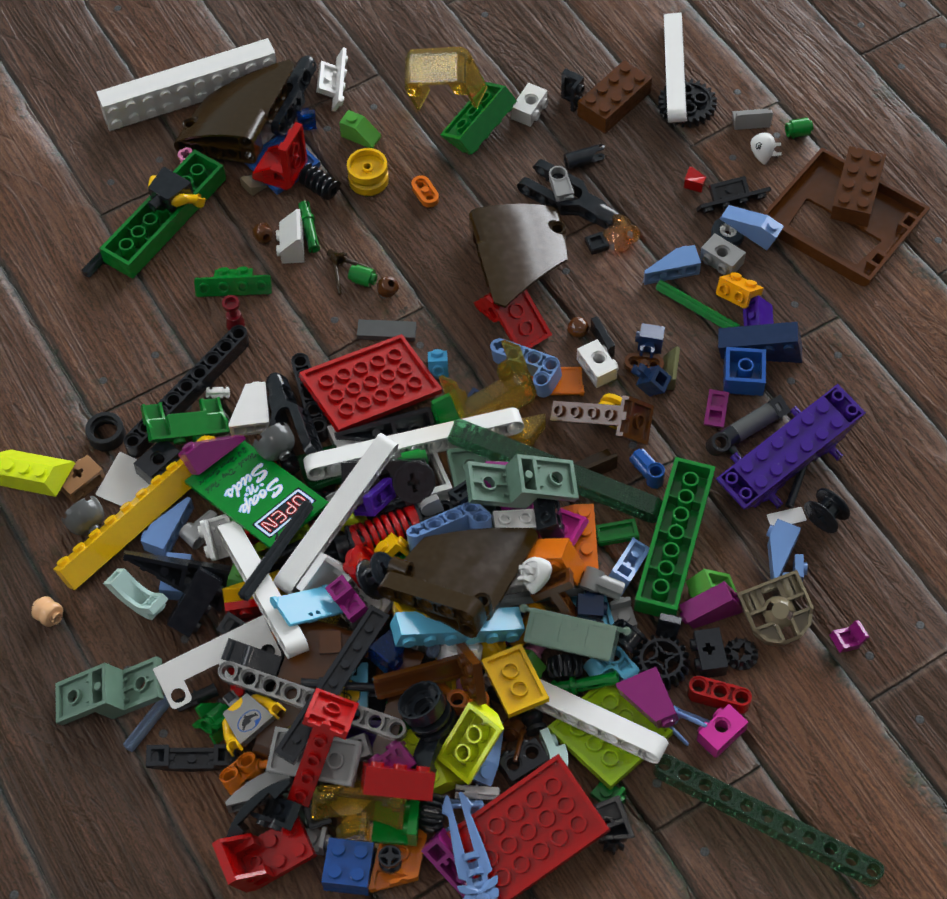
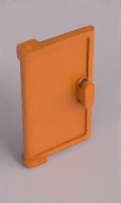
M561 367L562 377L550 395L584 396L582 367ZM525 374L524 397L538 396L535 393L533 376Z

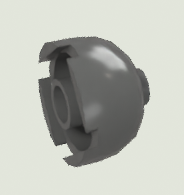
M284 422L283 426L281 423H276L260 434L262 438L259 442L255 439L253 443L254 449L263 459L267 461H285L291 456L290 452L294 448L295 437L287 423Z
M89 496L91 500L88 501L84 498L79 500L65 512L67 517L65 519L62 517L61 520L71 533L85 536L93 530L101 528L100 526L105 515L101 503L95 496Z

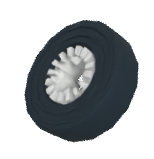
M720 218L714 222L711 229V237L715 233L736 247L742 243L745 237L720 220Z

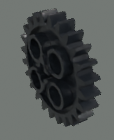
M685 79L687 121L675 122V126L681 123L683 128L685 124H688L690 128L692 124L698 127L699 122L705 124L706 120H711V116H714L717 107V98L715 97V92H711V87L706 88V83L700 85L699 80L693 83V79L689 82ZM664 86V90H661L658 97V108H660V114H663L664 119L668 118L666 86Z

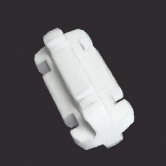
M207 387L205 392L206 398L220 397V399H223V397H226L228 399L230 397L229 387H226V389L224 387H212V389Z

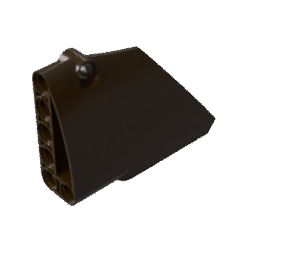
M288 59L244 75L208 95L192 117L182 122L183 130L176 139L174 148L178 152L183 148H191L192 151L195 149L209 158L249 164L255 163L263 148L261 130L265 123H272L287 96L286 82L292 74L295 64Z
M503 204L479 207L470 211L469 228L473 242L476 244L487 288H490L494 304L506 308L533 283L567 261L566 225L562 222L558 208L538 204Z

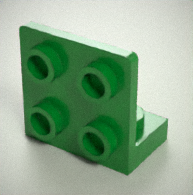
M377 799L371 841L379 844L417 846L421 800Z

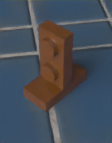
M570 567L551 574L550 579L540 591L535 594L531 593V598L534 602L549 597L551 603L556 604L560 614L577 617V608L566 590L574 588L573 572Z

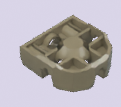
M797 570L736 594L746 619L750 624L752 633L765 645L785 646L799 640L811 626L813 605ZM778 589L780 596H773L765 602L762 594ZM804 597L808 607L796 612L792 602ZM768 604H773L772 609L766 611ZM789 611L793 613L791 620L787 618ZM762 614L766 619V624L756 627L752 617ZM790 626L794 637L785 640L781 629Z

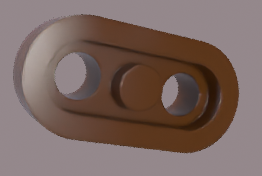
M630 353L625 357L624 367L630 373L633 367L632 364L637 365V367H639L640 363H643L647 368L657 365L662 369L664 368V360L658 355L650 358V354L639 356V353Z

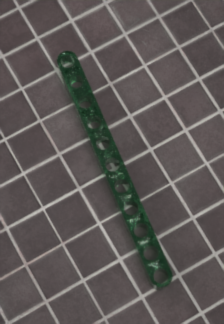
M462 419L454 421L448 436V441L451 444L496 462H509L516 454L561 459ZM574 464L578 495L649 523L657 522L663 502L662 499ZM552 475V479L559 483V480Z
M663 754L659 763L654 764L653 772L659 780L864 885L875 886L884 875L883 864L875 858L669 754ZM665 764L670 769L662 770L659 768V765ZM685 774L690 779L684 781L680 779L679 775ZM707 785L710 790L703 791L699 786ZM727 795L731 800L723 801L720 796ZM746 805L750 807L751 811L745 812L740 806ZM768 816L772 822H764L761 817ZM782 827H790L793 832L786 833L783 831ZM809 837L813 840L814 843L807 844L806 842H804L803 838ZM824 848H831L835 854H827ZM845 859H853L856 865L851 866L847 864ZM867 869L874 870L877 876H870Z

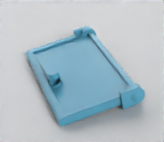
M327 584L314 589L270 598L271 605L274 609L277 608L289 627L343 614L341 608L325 589L328 586Z

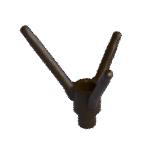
M329 249L327 256L332 261L337 291L341 295L338 266L346 262L355 266L358 264L368 268L372 267L344 257L347 255L346 252L339 253Z

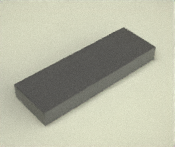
M359 319L357 339L387 340L402 334L407 341L415 342L417 323L412 321Z

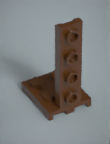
M622 395L621 405L553 401L550 420L564 423L617 427L616 436L640 445H648L654 406Z
M465 642L456 644L457 655L373 676L377 699H385L403 694L411 685L420 681H431L438 685L460 679L463 690H467L470 699L473 698L478 706L487 704L481 662Z

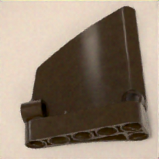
M483 528L424 537L406 558L392 557L388 564L387 574L378 587V592L384 598L420 611L469 638H476L484 623L493 617V614L520 570L519 565L525 562L539 538L538 533L534 528Z

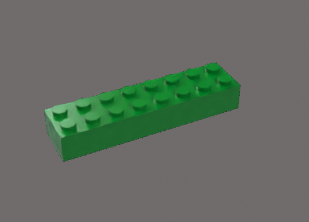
M195 149L173 171L190 181L194 195L201 194V198H205L206 201L226 180L224 165ZM149 196L99 248L103 262L133 279L191 218L199 207L194 206V204H185L169 211L161 206L157 211H153L148 206V203L151 201Z
M675 457L636 594L634 611L660 617L661 613L677 616L713 482L715 466Z

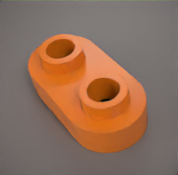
M416 176L413 178L412 190L421 204L429 208L436 206L439 202V194L426 176Z

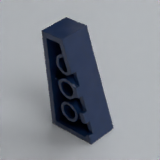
M798 322L718 328V349L721 359H724L726 347L766 349V361L802 363V340Z

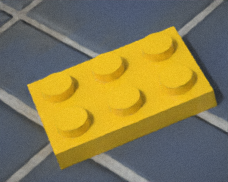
M522 644L481 660V664L508 718L549 702V696Z

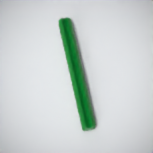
M659 280L656 284L655 289L721 328L740 327L738 323L665 281Z

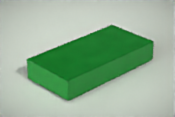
M635 518L595 525L599 547L629 542L632 538L639 540L640 537Z

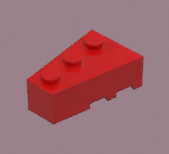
M379 761L363 762L360 791L363 795L432 801L436 773L430 771V767L416 766V769L407 768L406 764L394 763L393 766L384 765V762Z

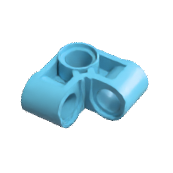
M617 646L615 656L620 658L618 661L611 663L591 658L583 665V669L589 676L617 671L619 682L637 675L640 671L637 665L631 661L619 646Z

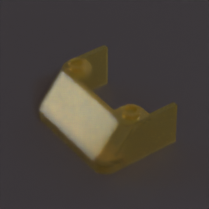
M463 47L411 49L408 51L405 57V90L417 110H420L430 91L428 85L449 84L455 94L468 95L474 108L478 107L488 86L467 49Z
M507 340L501 341L507 359L502 361L497 367L499 380L470 397L467 396L464 390L458 387L456 381L443 375L439 376L444 393L451 395L460 419L507 408H517L519 410L535 399L536 389L519 345Z

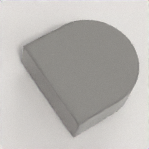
M437 494L423 499L420 503L421 512L425 516H432L444 511Z

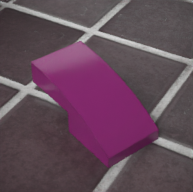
M709 389L704 419L705 426L724 428L729 392Z
M340 575L325 587L352 624L368 610L366 604L343 575Z

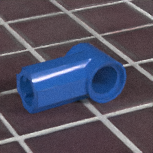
M639 448L634 451L629 461L645 477L646 484L650 488H660L664 483V466L661 463L655 462L644 449Z

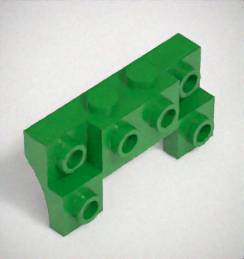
M220 397L213 399L201 398L199 400L200 411L167 414L166 417L162 402L151 405L142 404L140 406L144 426L147 428L149 443L168 441L170 443L173 442L174 445H180L191 440L196 442L204 435H227L230 432L229 423L223 412Z

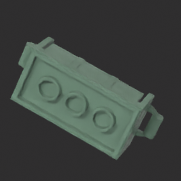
M521 604L519 607L522 613H529L523 641L535 646L612 663L614 662L620 633H623L625 636H631L632 630L629 627H617L615 625L529 607L526 604Z

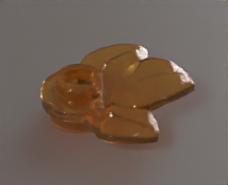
M614 214L612 217L614 226L607 228L603 235L608 241L615 243L614 251L623 252L632 243L639 240L640 230L637 226L631 224L628 217ZM628 231L633 233L632 238L628 236Z

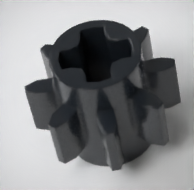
M614 839L615 843L611 840H599L598 843L604 844L603 852L608 850L615 855L618 849L624 851L625 846L622 843L627 842V839Z

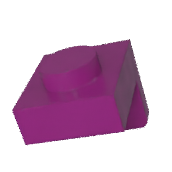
M859 620L854 621L847 628L833 630L829 635L839 653L859 649L869 638Z

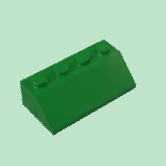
M485 82L440 135L461 152L472 155L479 149L481 143L490 136L492 130L502 122L504 116L513 109L517 100L506 86Z

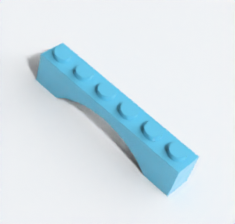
M519 607L498 608L493 617L484 623L476 638H469L448 625L428 618L417 611L395 612L390 623L395 647L404 646L405 648L423 645L431 647L443 644L452 646L463 642L468 645L482 642L492 644L502 641L512 643L518 641L525 630Z

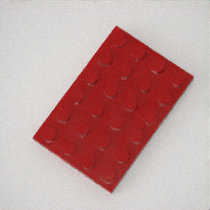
M402 334L299 372L300 380L336 432L366 424L442 393L441 386Z
M559 754L471 815L492 867V871L488 874V880L496 875L498 876V883L495 886L499 889L497 899H515L611 831ZM464 820L457 827L464 852L469 853L474 850L467 824ZM449 830L446 834L448 835V837H449L450 840H451V835H450V830ZM476 859L468 860L467 863L474 862Z

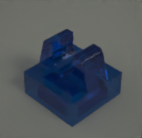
M303 108L302 111H297L298 123L303 125V130L317 129L315 110Z

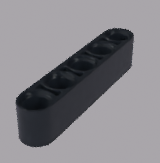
M297 353L292 357L291 363L303 408L310 412L315 429H322L316 431L320 443L328 439L327 421L324 413L299 378V372L311 368L309 358L304 353Z

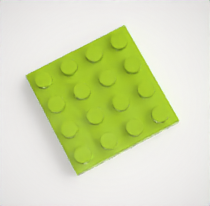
M616 685L590 690L582 697V699L660 734L666 739L673 735L671 728L662 727L658 729L620 695ZM556 719L548 726L550 733L556 736L558 742L565 744L567 750L609 790L644 761V759L559 719Z

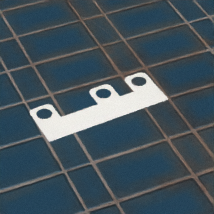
M263 615L153 669L173 709L189 703L192 699L184 680L226 661L221 659L228 638L259 649L266 644H270L275 649V655L281 656V651ZM227 670L225 671V674H224V675H225L226 678H230V677L233 676V675H230V674L227 672ZM177 688L184 690L186 695L185 699L180 703L174 702L171 698L172 691Z

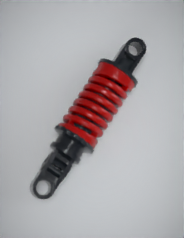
M440 500L444 511L432 516L423 515L418 505L412 504L404 507L402 510L397 509L395 514L389 512L387 516L382 514L380 518L373 517L372 522L367 519L364 525L361 522L349 526L346 525L344 526L345 533L339 536L336 535L324 554L344 563L345 556L350 549L360 545L359 547L366 546L374 552L377 544L384 540L391 532L397 537L402 536L407 541L406 530L409 527L452 509L453 504L448 500Z

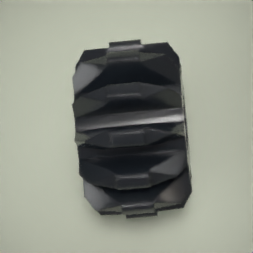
M560 654L549 657L546 666L548 678L561 681L569 680L570 677L580 678L583 670L581 657L575 654Z
M433 793L432 801L422 802L419 826L422 830L433 833L443 828L446 815L442 814V804L445 796Z

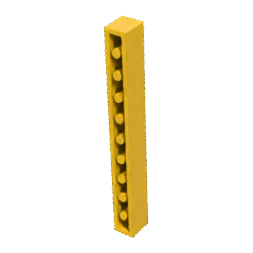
M204 435L197 441L215 439V436ZM181 458L177 462L170 463L162 475L155 476L147 488L139 490L131 502L124 503L116 515L109 516L100 529L93 530L84 543H78L72 549L73 552L69 556L62 557L56 563L57 566L53 570L68 588L76 590L191 489L185 484V480L193 474L189 472Z

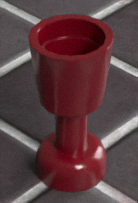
M228 295L222 300V307L227 311L226 328L228 330L236 325L245 326L243 316L238 310L240 302L235 295Z

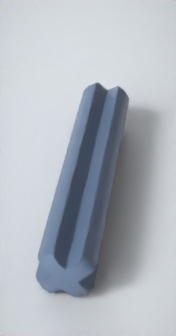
M164 696L163 700L153 705L125 740L123 746L128 751L133 752L168 709L170 704L166 696Z

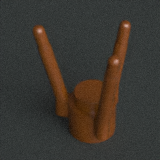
M506 718L502 724L505 740L501 746V754L509 742L518 740L513 762L516 763L527 730L520 720Z

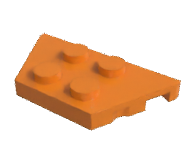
M419 829L417 846L379 844L368 891L373 893L418 881L424 857L421 850L427 842L428 835ZM387 845L396 846L401 852L402 866L394 874L383 872L379 866V851Z

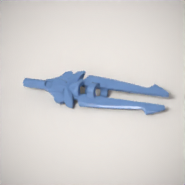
M459 792L460 803L474 850L473 852L465 853L449 796L446 795L442 814L446 815L449 820L458 879L465 881L467 884L457 886L460 893L465 895L463 899H497L499 889L495 886L498 883V876L496 875L488 880V874L492 871V867L475 822L470 814L473 804L462 792ZM476 859L474 862L467 863L468 860ZM475 875H481L478 878L472 879Z

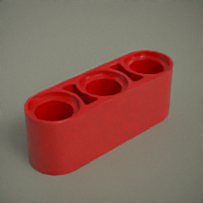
M695 676L689 682L687 695L693 702L718 709L720 707L724 709L730 704L740 714L746 713L750 707L752 694L744 687L703 676ZM700 687L703 691L697 692L693 688ZM715 693H722L724 697H717ZM742 698L746 703H739L736 699Z

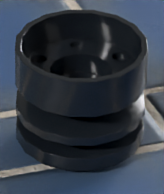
M420 681L406 689L399 699L398 712L421 741L432 742L449 733L455 724L456 712L441 689L434 682Z

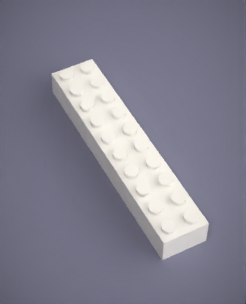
M267 38L97 91V96L108 129L112 131L203 102L208 95L224 85L251 72L277 63L276 55Z

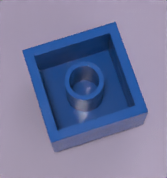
M726 347L723 391L729 392V394L763 396L766 384V349Z
M329 837L321 881L323 890L369 896L368 887L376 854L374 842Z

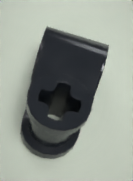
M619 619L612 624L622 628L629 627L632 630L631 636H625L623 633H620L618 642L631 654L635 652L634 649L642 640L645 641L647 639L639 629L624 619Z

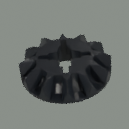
M736 637L734 640L729 641L724 648L728 665L736 670H748L758 660V649L755 647L754 642L748 641L746 637L743 639ZM743 647L744 653L747 655H743V657H741V660H738L739 653L735 651H740V649Z

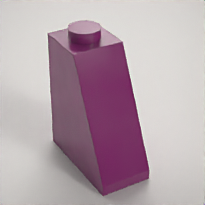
M725 581L679 605L682 610L680 617L684 624H689L694 629L743 612V609L737 598V593Z
M657 667L616 683L620 695L658 729L662 727L669 728L679 720Z

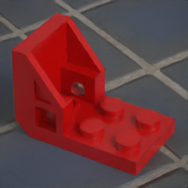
M295 122L292 129L288 130L284 142L269 147L252 173V179L284 190L292 188L308 161L302 124Z
M527 289L506 308L494 304L491 292L473 302L476 308L493 323L498 321L501 323L511 342L532 348L552 335Z
M299 815L291 831L283 828L281 832L270 829L259 836L247 833L221 838L212 843L228 885L246 893L264 887L317 857Z

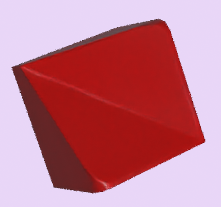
M689 166L684 181V188L702 193L707 177Z

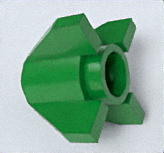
M220 702L200 703L195 707L200 719L192 724L193 728H202L204 732L211 734L210 738L213 744H219L224 738L222 722L225 717L223 713L229 706Z

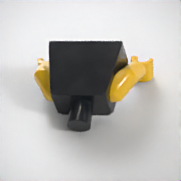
M163 167L157 175L150 176L148 191L151 201L148 203V206L151 210L157 211L162 206L172 211L176 207L185 204H194V206L199 208L204 207L206 199L201 198V194L194 195L191 182L166 167Z

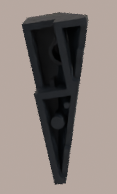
M424 407L340 432H334L336 440L368 441L375 439L379 433L390 436L433 426L435 422L431 407Z
M126 550L123 556L125 562L128 561L138 566L140 570L151 573L160 581L183 593L199 566L222 578L223 583L221 585L224 588L227 586L230 574V565ZM223 592L218 597L214 596L211 601L212 607L218 612L222 610L224 602Z
M619 795L594 805L611 830L598 840L630 839L635 837L629 817Z

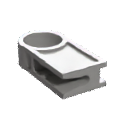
M562 166L552 167L549 171V182L556 202L574 199V191L567 170ZM560 173L564 175V177L561 179H556L552 177V175Z

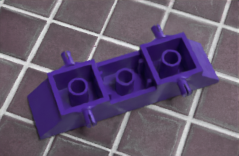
M839 384L835 385L802 412L797 406L792 408L790 413L795 417L743 458L737 452L730 457L735 464L718 476L716 480L744 510L750 507L756 508L762 502L768 500L778 509L783 505V502L776 496V493L791 477L824 454L830 453L836 461H839L844 456L836 448V445L845 438L846 434L866 412Z

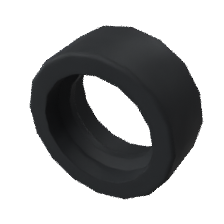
M111 412L95 414L88 420L85 428L90 445L99 451H111L118 448L123 443L126 433L121 418ZM104 424H113L117 427L116 433L110 438L98 439L94 436L95 430Z

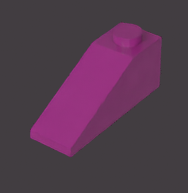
M233 435L189 442L182 447L183 450L178 455L191 474L200 475L246 440V438L241 435Z
M442 828L427 840L421 852L464 898L465 895L459 892L457 886L467 884L465 881L458 879L452 841L446 834L447 831Z

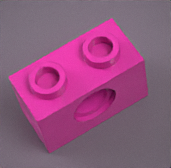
M730 704L724 709L720 707L713 714V719L709 723L705 721L704 723L707 724L706 728L700 726L697 730L698 736L696 741L715 759L747 729L748 721ZM716 727H723L726 732H718Z

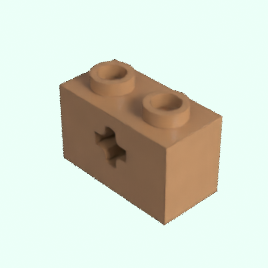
M86 455L75 462L73 469L60 490L75 504L102 483L105 478L103 469L90 456Z

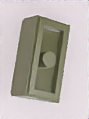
M678 346L663 357V370L672 377L666 388L667 390L675 389L680 354Z

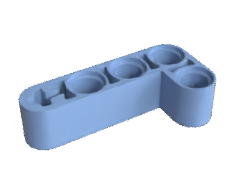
M501 338L493 340L490 344L494 362L533 376L535 393L539 397H547L553 392L562 377L558 358Z
M466 502L415 524L406 530L409 551L411 552L427 536L471 529L493 528L491 514L481 504Z

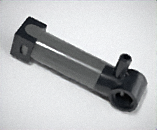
M780 394L711 436L706 441V450L713 456L721 455L729 450L731 455L737 452L743 458L735 445L782 418L791 410ZM715 440L721 443V448L716 446Z

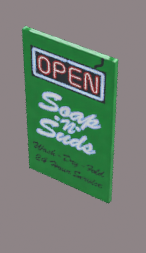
M245 440L200 475L193 474L185 480L186 485L268 548L275 542L303 501L311 502L313 510L299 529L322 512L329 503L275 462L263 459L254 447Z

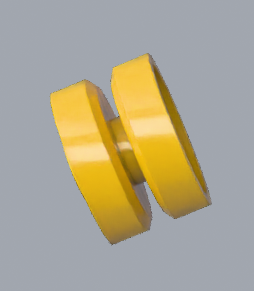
M362 148L350 155L347 160V173L351 189L363 196H373L382 192L388 185L389 180L388 164L385 155L373 148Z

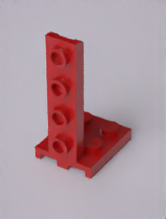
M254 599L224 603L226 614L229 611L246 623L263 615ZM228 668L229 674L234 675V668ZM230 685L231 691L233 690L239 698L246 694L244 689Z
M316 688L302 721V724L312 727V731L287 800L309 807L334 736L346 740L359 703Z

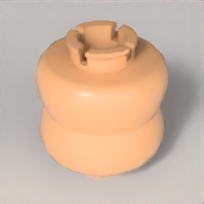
M44 596L35 600L31 614L34 619L40 621L45 627H51L55 624L57 625L62 620L63 607L51 597Z

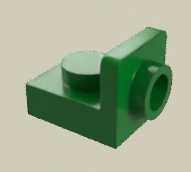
M601 781L590 794L599 803L617 795L620 796L623 804L627 799L625 797L626 788L623 786L619 788L615 785L609 790Z

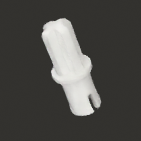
M476 783V786L459 784L455 786V791H464L462 793L468 799L493 800L500 795L499 787L478 786V783ZM455 792V799L459 798V792Z

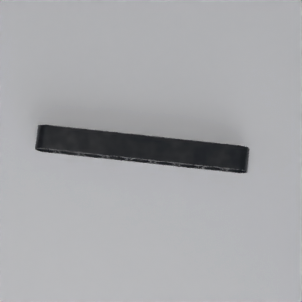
M236 325L232 327L158 402H162L165 417L167 414L184 413L206 391V388L247 349L249 337L244 326ZM143 419L130 430L123 440L127 454L133 458L141 457L154 444L149 443L146 432L147 428L143 424Z

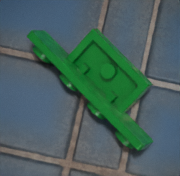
M245 266L238 267L237 269L222 267L215 270L213 277L194 279L196 297L272 293L271 276L254 275L253 268Z

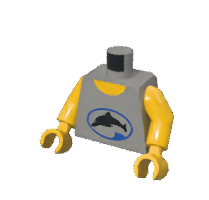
M233 690L228 692L223 697V700L229 708L223 713L225 719L222 722L223 735L227 743L226 749L231 756H234L233 751L236 748L243 751V747L257 737L262 730L275 719H280L277 716L280 710L286 712V709L280 703L263 695L253 694L250 696L246 693L239 698Z

